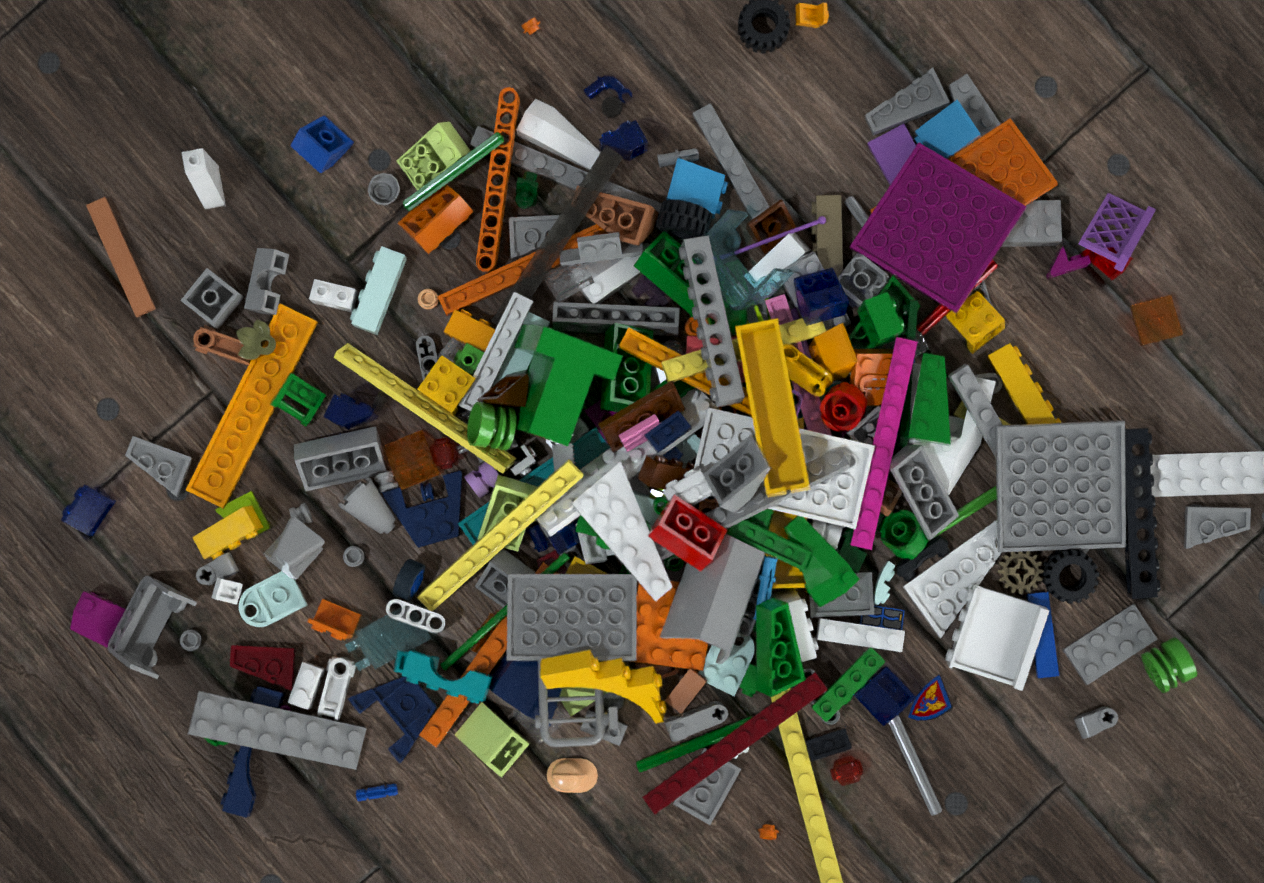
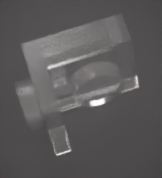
M452 337L437 355L438 359L440 356L454 359L460 349V342Z

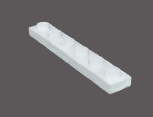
M516 292L513 293L473 375L476 380L459 403V406L471 411L473 405L478 402L477 399L493 386L533 304L532 300Z

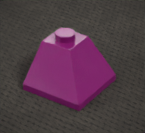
M83 591L73 611L70 630L108 648L109 640L126 609L90 591Z

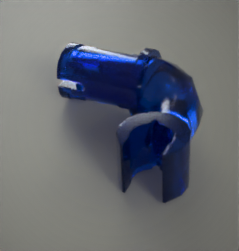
M598 76L596 81L583 90L590 100L604 89L608 90V88L618 93L619 100L623 104H626V102L623 100L622 94H628L632 99V92L625 88L619 79L613 76Z

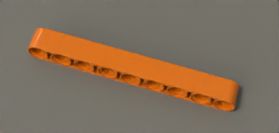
M510 87L504 88L499 94L494 134L499 132L501 135H508L509 141L506 144H501L491 152L477 249L476 266L484 273L494 271L497 266L520 97L516 90ZM507 94H514L515 99L511 103H506L504 101ZM506 114L512 115V120L508 124L502 123V117ZM500 155L506 156V162L503 165L496 164V158ZM496 176L503 177V183L499 186L493 184V179ZM498 196L500 197V204L495 207L491 206V198ZM490 217L497 218V224L494 227H488L487 225ZM488 237L494 238V245L491 248H486L484 245ZM484 258H490L492 262L491 266L487 269L481 266Z

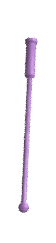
M820 216L818 220L720 257H713L714 263L716 265L718 261L785 237L789 233L793 234L817 224H825L826 218Z

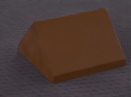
M783 200L776 202L748 222L746 226L747 232L755 243L797 228ZM785 237L758 247L766 254Z
M528 374L506 375L477 400L478 402L494 406L525 407L529 376Z

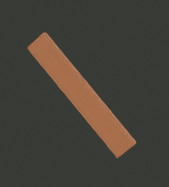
M103 197L86 205L135 316L138 318L155 310L156 307L107 198Z

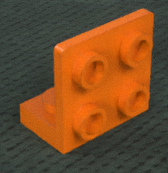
M322 599L315 617L309 618L307 622L312 624V629L319 632H332L331 637L345 641L347 638L353 637L362 615Z

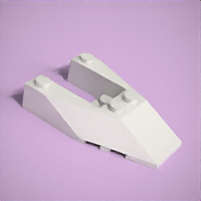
M913 363L909 430L921 364ZM975 377L991 404L996 381ZM968 410L966 411L965 419L949 416L950 446L908 439L907 445H922L948 496L979 448L982 440V434Z

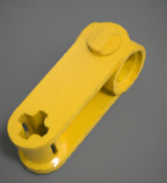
M783 344L789 379L812 395L822 396L826 391V387L833 383L832 374L798 351L794 346Z

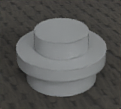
M350 546L344 551L343 560L348 566L357 567L364 561V552L357 546Z
M187 630L182 633L180 644L183 649L194 651L201 645L202 639L197 631Z

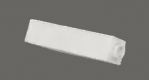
M203 148L182 152L185 173L204 209L226 206L219 166Z

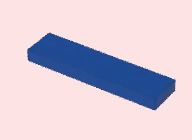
M1049 592L1026 594L1028 602L1047 607L1049 610L1034 655L1037 678L1059 676Z

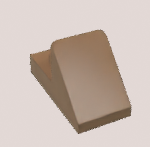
M888 478L880 513L887 517L902 494L899 485Z

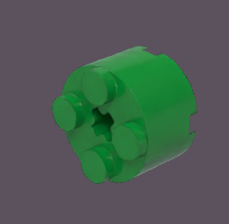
M907 510L891 513L888 517L884 518L880 526L882 543L897 557L916 558L928 542L916 516Z

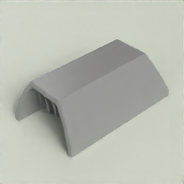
M725 534L713 561L702 571L687 563L660 638H686L704 641L720 648L716 663L723 664L731 653L736 637H747L753 630L756 621L753 617L761 581L757 578L766 553Z

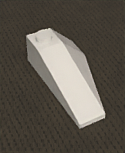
M537 99L525 111L516 129L517 136L592 171L600 155V151L554 107Z
M648 243L643 244V252L649 246ZM641 255L617 258L615 260H601L594 263L587 262L569 276L590 304H601L641 274L633 266Z

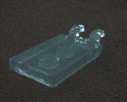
M402 607L391 612V614H400L402 611ZM413 611L410 614V620L413 622L421 620L417 611ZM386 615L356 631L355 633L358 638L345 644L348 652H352L359 647L361 648L365 658L355 663L358 671L370 665H373L376 670L396 659L397 650L409 652L431 640L428 631L394 620Z

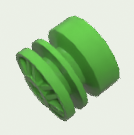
M476 402L471 409L468 420L467 437L469 444L485 448L490 445L493 449L499 448L500 450L507 451L513 442L516 429V413L514 408L497 405L494 408L492 404Z
M1176 637L1161 644L1162 653L1157 648H1152L1151 653L1147 651L1141 654L1142 662L1149 678L1162 693L1170 691V687H1177L1176 677L1182 683H1185L1197 676V670L1191 656Z

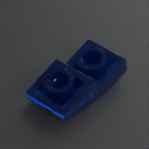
M578 519L563 527L551 537H548L559 555L580 543L578 533L576 532Z

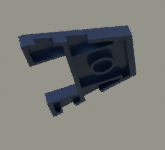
M462 471L443 475L448 497L410 508L406 507L401 488L382 492L384 498L418 548L459 537L460 526L458 523L460 522Z
M405 676L348 699L359 714L378 700L405 735L388 748L399 764L403 762L437 708L419 683L408 682Z

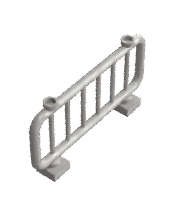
M538 661L539 715H535L536 728H540L541 738L545 744L552 747L591 746L602 740L606 725L609 726V730H618L617 707H608V712L604 713L603 690L595 689V696L547 697V688L540 677L541 661ZM595 700L596 717L548 719V702ZM596 722V733L592 737L552 738L549 735L548 723Z

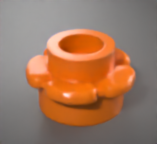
M533 17L521 25L524 29L523 33L528 32L531 35L540 29L538 24L541 22H538Z
M765 824L762 825V828L758 829L760 832L759 838L765 840H776L777 833H779L778 830H775L774 825Z

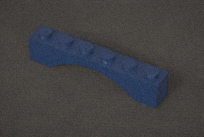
M257 686V690L254 689L250 701L280 708L286 692ZM241 745L240 750L235 752L233 764H235L234 771L229 773L227 779L229 788L228 792L223 794L221 805H223V812L247 818L251 816L257 795L250 776L252 748Z

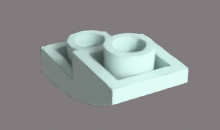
M886 561L876 580L873 591L875 605H879V603L884 604L890 596L888 593L890 587L884 584L885 580L889 582L895 574V571H893L895 565L890 561Z

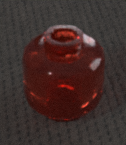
M448 437L434 440V443L429 447L432 464L440 466V469L452 468V464L459 459L456 443Z
M851 755L836 759L833 763V768L830 769L832 779L838 781L841 786L859 782L861 775L864 774L860 760L855 759Z

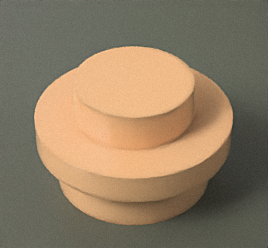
M424 289L419 293L418 303L423 309L430 310L437 306L439 299L434 290Z

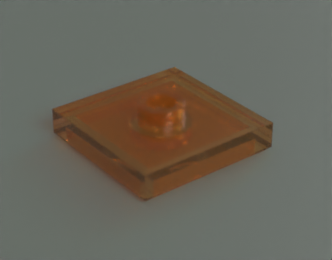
M1171 295L1129 306L1141 346L1183 335Z

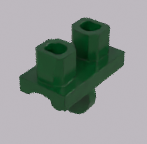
M525 171L523 178L518 177L515 202L520 208L526 209L536 206L538 197L536 173Z

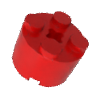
M847 382L833 386L820 404L822 421L834 431L854 429L866 411L867 398L859 388Z

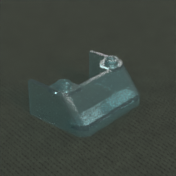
M728 209L705 236H709L722 298L732 310L743 311L771 297L794 272L790 269L774 268L767 276L761 277L756 282L734 254L741 244L740 235L735 229L748 216V213ZM693 258L696 264H702L700 259Z

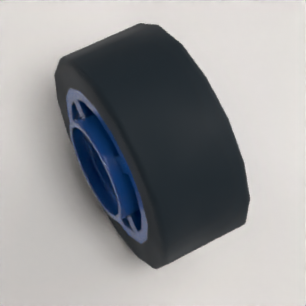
M408 559L396 578L393 595L405 601H411L423 580L425 565L413 559Z

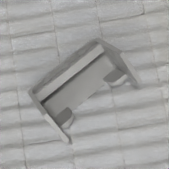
M150 576L143 577L109 640L108 651L128 668L158 679L159 675L151 669L155 666L158 659L156 651L153 649L172 612L178 613L184 610L187 603L196 606L197 602Z

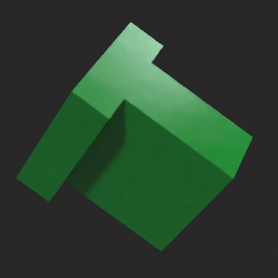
M522 324L514 348L532 354L533 357L527 371L529 383L526 406L514 407L516 429L551 442L569 446L592 378L614 380L622 356L545 326Z

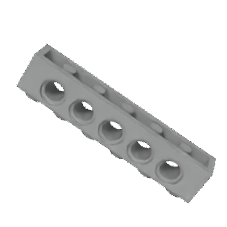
M554 302L553 330L605 333L615 322L653 330V336L678 337L679 308Z

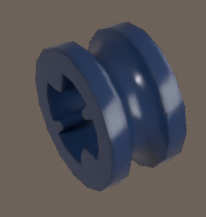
M431 481L426 485L420 483L423 501H427L428 498L434 500Z

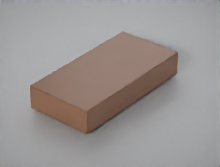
M690 668L665 699V702L682 714L707 682V679Z

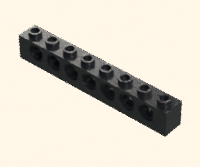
M1148 428L1125 429L1126 547L1124 549L1127 597L1131 599L1158 597V592H1160V581L1157 579L1156 571H1159V561L1155 556V550L1158 549V540L1154 537V529L1157 527L1156 517L1153 516V508L1156 505L1155 496L1152 495L1154 476L1150 470V466L1153 465V456L1149 452L1152 435L1151 432H1148ZM1135 444L1140 446L1138 455L1132 453V447ZM1139 465L1141 467V474L1136 477L1133 474V469ZM1140 486L1143 493L1137 498L1134 491ZM1142 507L1144 515L1138 519L1136 517V510ZM1143 528L1145 530V536L1139 540L1137 538V532L1139 529ZM1144 549L1146 557L1143 560H1139L1138 553ZM1146 570L1148 574L1147 579L1140 581V573Z

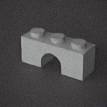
M257 248L244 309L259 314H277L280 295L272 292L271 283L275 276L279 274L285 275L289 254L276 249Z

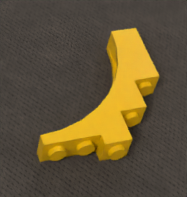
M590 650L541 659L540 677L547 689L584 687L611 692L639 705L651 716L655 723L664 722V713L667 712L665 701H662L660 698L659 687H662V679L660 674L656 673L653 666L630 670L622 658L599 662L597 658H594Z

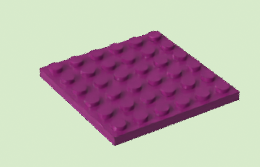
M918 143L850 245V249L864 255L879 267L957 314L1026 210V206L923 144Z

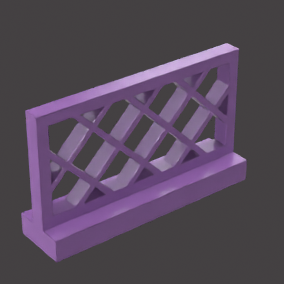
M1108 193L1083 234L1079 245L1117 263L1114 268L1122 272L1156 209L1148 206L1145 211ZM1108 201L1117 205V207L1111 208ZM1127 212L1134 213L1138 216L1130 217ZM1115 213H1121L1124 218H1117ZM1108 214L1111 219L1104 220L1102 215ZM1127 223L1129 229H1123L1121 224ZM1108 225H1115L1117 230H1110ZM1095 226H1102L1104 231H1097ZM1120 235L1123 240L1116 241L1114 236ZM1101 237H1108L1110 242H1103ZM1095 238L1097 243H1092L1086 239ZM1114 247L1117 254L1109 251L1107 248Z

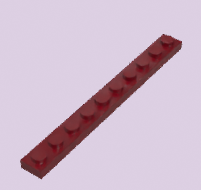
M814 672L805 681L790 689L642 796V798L654 815L828 689L816 672Z

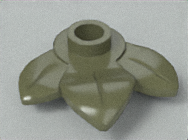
M256 320L253 328L244 327L236 332L239 341L244 345L238 353L241 358L255 360L261 354L269 355L273 353L276 348V341L270 335L269 326L261 320ZM263 341H268L269 343L266 348L262 347Z

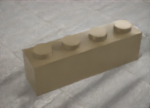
M818 195L815 197L814 202H811V214H815V220H818L820 216H824L826 223L811 226V233L815 235L812 251L816 253L829 280L835 281L843 271L841 195Z

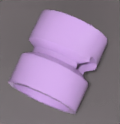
M486 462L478 466V471L473 470L464 476L480 499L489 493L490 487L494 488L498 476L495 468Z

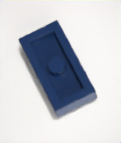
M678 410L644 436L658 454L692 428Z

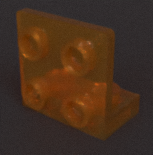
M422 430L384 446L393 475L401 490L440 475Z

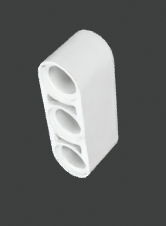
M393 599L386 605L387 615L394 620L435 634L440 633L445 628V619L438 613L398 599ZM399 604L402 607L401 613L398 615L391 614V605ZM419 611L422 614L421 620L419 622L411 621V612ZM439 618L442 626L439 629L431 628L429 624L431 619Z

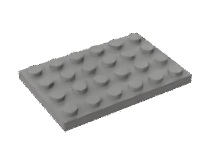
M508 574L507 661H541V659L586 650H590L598 661L622 658L623 661H636L637 580L632 574Z

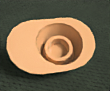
M582 758L557 759L551 763L547 771V780L550 786L556 791L566 793L587 792L594 787L598 778L597 769L594 764Z

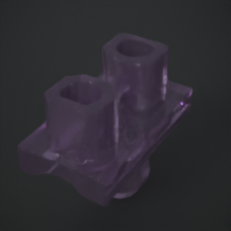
M641 275L636 285L632 288V292L637 298H640L645 293L650 297L644 306L666 307V304L669 302L664 297L667 294L645 275Z

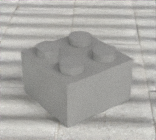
M206 268L180 301L216 329H219L244 297Z

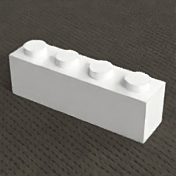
M818 619L816 640L902 652L905 631Z

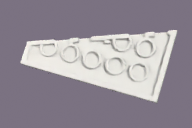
M620 461L573 501L572 505L656 602L672 586L655 544L648 537V527Z
M997 519L903 586L939 638H942L949 625L967 603L965 597L968 589H972L973 584L979 586L1002 553L997 551Z

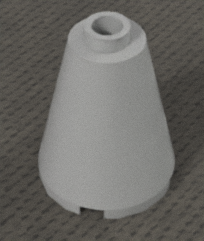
M367 476L364 478L367 482L365 484L359 482L343 498L346 502L344 504L339 502L338 506L379 534L383 532L388 534L395 527L394 521L396 519L372 479Z

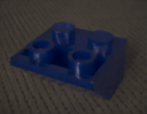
M628 120L622 123L619 129L615 131L609 130L601 135L602 138L599 139L600 151L602 153L628 161L648 151V141L636 120L632 122Z
M833 268L794 278L793 282L798 309L806 326L846 314L849 300Z
M341 393L340 396L333 395L323 417L334 424L350 430L374 421L378 416L374 413L375 409L362 402L357 405L353 398Z
M84 484L83 487H79L75 492V499L72 504H68L63 510L61 521L86 535L93 536L116 503V500L98 488Z
M883 666L863 688L854 694L856 699L882 726L894 719L917 698L887 666Z

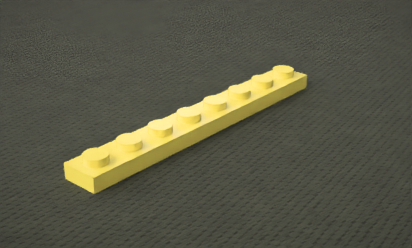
M820 313L779 325L783 344H796L826 332ZM738 338L732 340L736 361L738 362L741 361ZM701 350L661 363L667 382H674L703 373L705 368H708L706 360L702 359ZM714 359L717 365H724V361L722 359Z

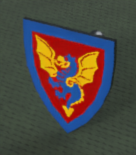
M940 674L925 685L917 695L908 718L917 721H929L953 709Z

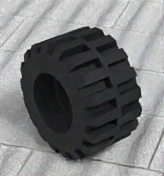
M750 0L748 5H744L739 15L737 27L742 43H746V48L752 47L753 52L757 53V50H761V54H766V50H769L771 53L775 48L781 47L782 42L784 43L787 38L790 26L789 12L785 11L783 3L779 5V0ZM765 16L773 20L776 28L770 33L762 34L753 28L752 21L757 17Z
M665 200L661 205L656 228L661 232L665 231L671 237L682 240L707 236L713 215L706 208L691 202Z
M1078 549L1056 550V554H1050L1048 562L1045 561L1043 564L1045 569L1044 573H1042L1044 576L1042 580L1046 589L1059 601H1066L1068 604H1073V601L1080 603L1082 602L1081 599L1085 598L1087 600L1090 598L1088 594L1090 592L1094 594L1096 591L1094 586H1098L1099 583L1097 580L1099 572L1096 570L1097 565L1093 560ZM1076 564L1081 568L1080 580L1073 586L1066 587L1061 585L1059 581L1061 570L1067 565Z

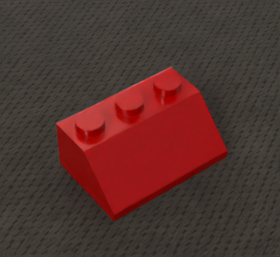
M674 494L656 519L648 537L694 568L702 571L713 561L728 529Z

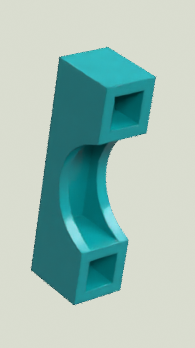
M414 650L409 651L402 671V676L407 677L406 681L414 684H418L419 681L427 683L426 687L438 691L439 688L447 690L446 694L454 697H459V694L467 696V701L479 704V701L483 702L486 700L493 678L492 675L470 670L459 680L446 679L436 671L433 656Z

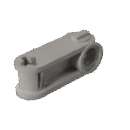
M712 701L682 714L669 717L664 723L671 741L676 742L724 722L727 719L728 711L720 701ZM715 708H718L720 710L719 716H716L714 714Z

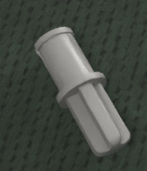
M694 148L658 154L659 168L676 165L677 158L689 162L699 160L698 150Z

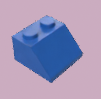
M324 115L300 128L291 147L311 164L314 169L322 173L332 167L349 150L354 142Z

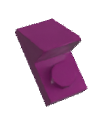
M1062 246L1046 274L1047 279L1087 267L1091 264L1089 255L1082 257L1079 254L1070 257V261H1068L1065 249Z

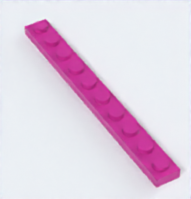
M898 337L895 340L872 444L875 447L856 529L853 530L851 546L872 550L917 341Z

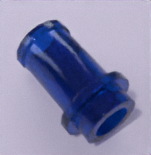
M539 524L527 530L535 545L534 550L540 553L549 548L548 544L550 542L546 541Z

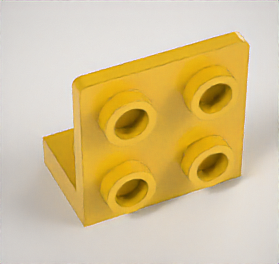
M976 291L966 299L957 314L950 311L946 315V319L967 340V349L972 354L1005 329V319L979 291Z
M440 356L417 390L455 416L459 410L457 406L476 379L444 356Z

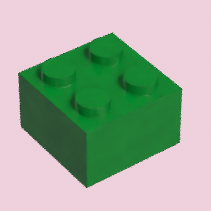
M888 292L864 300L857 309L872 349L895 341L896 337H899L904 331V322L900 316H897L895 311V300L889 296Z

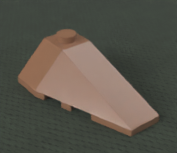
M577 186L571 202L573 208L608 233L619 232L620 241L639 246L653 232L659 214L651 205Z

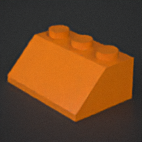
M445 185L411 210L398 224L429 254L447 236H450L462 222L466 221L474 211L457 192L448 185Z

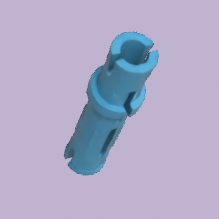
M764 556L762 574L759 575V580L761 581L756 605L771 598L773 582H776L774 575L778 559L775 557ZM756 609L753 617L754 620H756Z

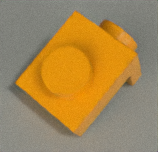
M823 2L819 5L798 3L795 5L796 25L818 28L828 22L829 12L827 10V3Z

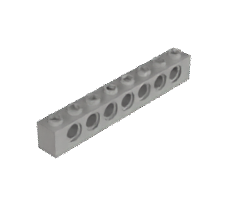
M709 236L684 239L681 247H679L680 259L684 260L685 267H683L684 278L689 281L688 296L690 300L693 299L692 315L694 320H697L699 326L696 328L698 340H702L701 356L703 360H706L708 367L705 368L707 380L711 381V400L715 401L716 407L741 403L744 399V393ZM698 258L702 264H695L692 259ZM703 278L706 284H699L696 279ZM701 298H708L711 304L706 305L702 303ZM712 318L715 321V324L710 325L705 321V319ZM710 338L718 339L720 344L713 345L710 342ZM714 359H722L724 361V365H717ZM720 378L726 379V380L728 381L729 385H728V386H723V385H721V384L719 383V379H720Z

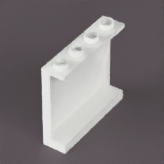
M973 584L972 589H968L965 601H968L966 608H962L959 614L958 621H961L959 629L955 628L952 641H954L952 649H948L945 660L948 661L947 665L949 668H959L1012 685L1015 689L1023 691L1049 610L1047 607Z

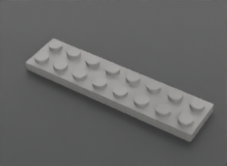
M198 691L188 729V734L355 770L366 732V727Z

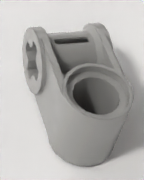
M228 552L200 567L196 572V578L203 585H213L216 583L217 577L226 579L238 573L239 569L231 553ZM205 571L212 573L209 576L210 580L203 579Z
M1103 706L1075 717L1074 721L1082 739H1086L1116 725L1118 715L1113 709ZM1105 712L1110 714V716L1108 717L1109 721H1105L1102 719L1105 717Z

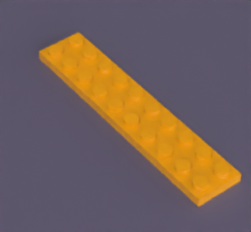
M279 304L277 314L273 316L269 324L270 335L276 341V348L273 353L269 355L261 354L257 359L250 361L186 491L224 509L275 409L270 405V402L289 373L293 374L318 324L316 320ZM268 341L262 342L263 348L268 346Z

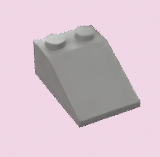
M749 435L703 473L720 507L735 513L751 500L771 467L753 435Z

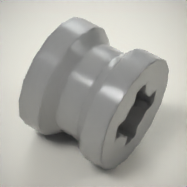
M394 470L374 477L375 482L379 485V493L399 487L398 482L394 480Z
M302 503L298 508H289L291 517H296L302 523L313 522L306 503Z

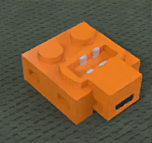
M853 349L858 361L851 370L850 384L863 392L867 398V406H881L893 349Z

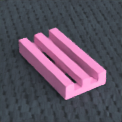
M654 414L618 435L626 451L629 452L646 442L647 440L644 435L660 424L659 419Z

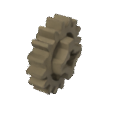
M1019 551L1017 554L1009 552V557L1007 555L1002 556L1004 562H998V565L1002 568L997 570L996 573L1002 575L998 581L1005 582L1003 585L1004 589L1011 587L1010 593H1014L1017 590L1018 595H1022L1023 589L1026 593H1030V587L1038 588L1035 582L1042 581V578L1038 575L1044 573V570L1038 568L1042 562L1035 561L1037 555L1030 557V551H1025L1024 554L1022 551ZM1015 559L1014 564L1010 568H1007L1010 561ZM1025 559L1030 562L1033 568H1030L1025 563ZM1016 569L1024 570V574H1016ZM1033 575L1031 581L1025 585L1026 579ZM1007 576H1011L1014 579V584L1008 579Z

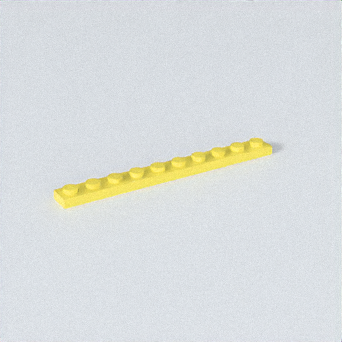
M349 343L336 351L334 358L343 365L353 370L502 474L514 464L516 458L505 450L493 449L490 445L486 448L470 445L467 437L468 425Z
M568 459L421 591L417 599L430 611H434L576 484L584 474Z
M790 688L773 697H770L771 701L774 702L775 700H777L779 697L788 692ZM796 712L778 725L820 883H843Z

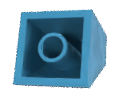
M957 99L915 131L916 137L914 139L917 144L921 143L944 158L949 159L978 140L981 134Z
M677 158L667 200H682L700 205L710 211L714 219L716 213L720 214L723 202L719 201L721 193L725 194L728 182L724 181V174Z

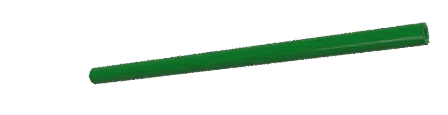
M564 552L541 574L555 573L570 559V556ZM507 604L440 664L445 671L507 616Z

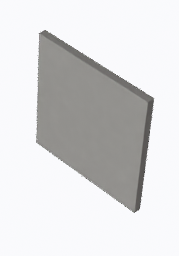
M1125 421L995 425L998 552L1126 547Z

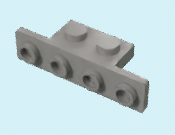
M619 232L578 237V248L560 251V265L572 266L578 263H594L601 260L636 257L643 253V242L639 246L621 242Z

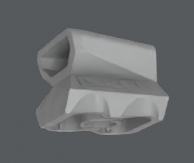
M857 253L833 282L832 286L839 292L838 296L854 308L855 306L860 307L864 300L877 296L890 280V277L867 257Z
M292 516L288 520L284 531L264 552V555L268 561L287 576L297 580L323 550L322 546L325 542L314 531Z

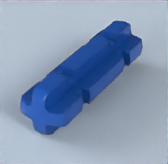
M394 783L388 784L386 787L382 785L370 787L367 790L365 788L358 789L356 791L357 801H364L367 798L370 800L386 797V795L394 796L398 794V788Z

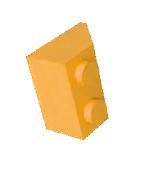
M843 323L814 337L809 345L811 358L832 374L833 381L846 378L858 361Z

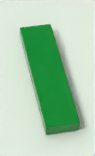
M747 519L729 527L726 533L802 571L805 570L813 553L812 550Z

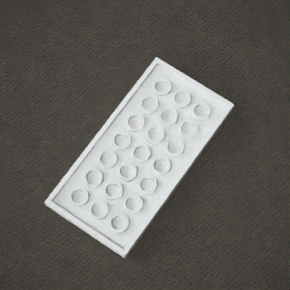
M708 407L694 469L696 471L700 469L702 473H705L749 435H753L756 440L752 417ZM799 428L806 464L840 447L851 468L810 487L811 490L802 491L768 509L856 529L875 446Z

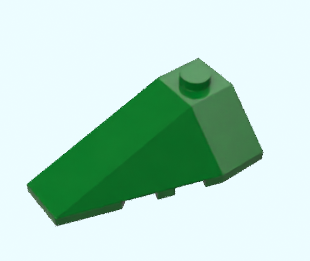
M796 516L784 527L789 540L813 551L805 570L799 569V571L804 576L806 582L804 585L807 592L819 607L843 595L860 580L849 564L804 517Z

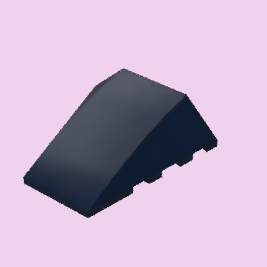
M506 655L489 674L493 676L489 689L524 715L535 720V715H539L538 661H507ZM564 687L547 689V697H559ZM559 701L548 702V719L553 718Z

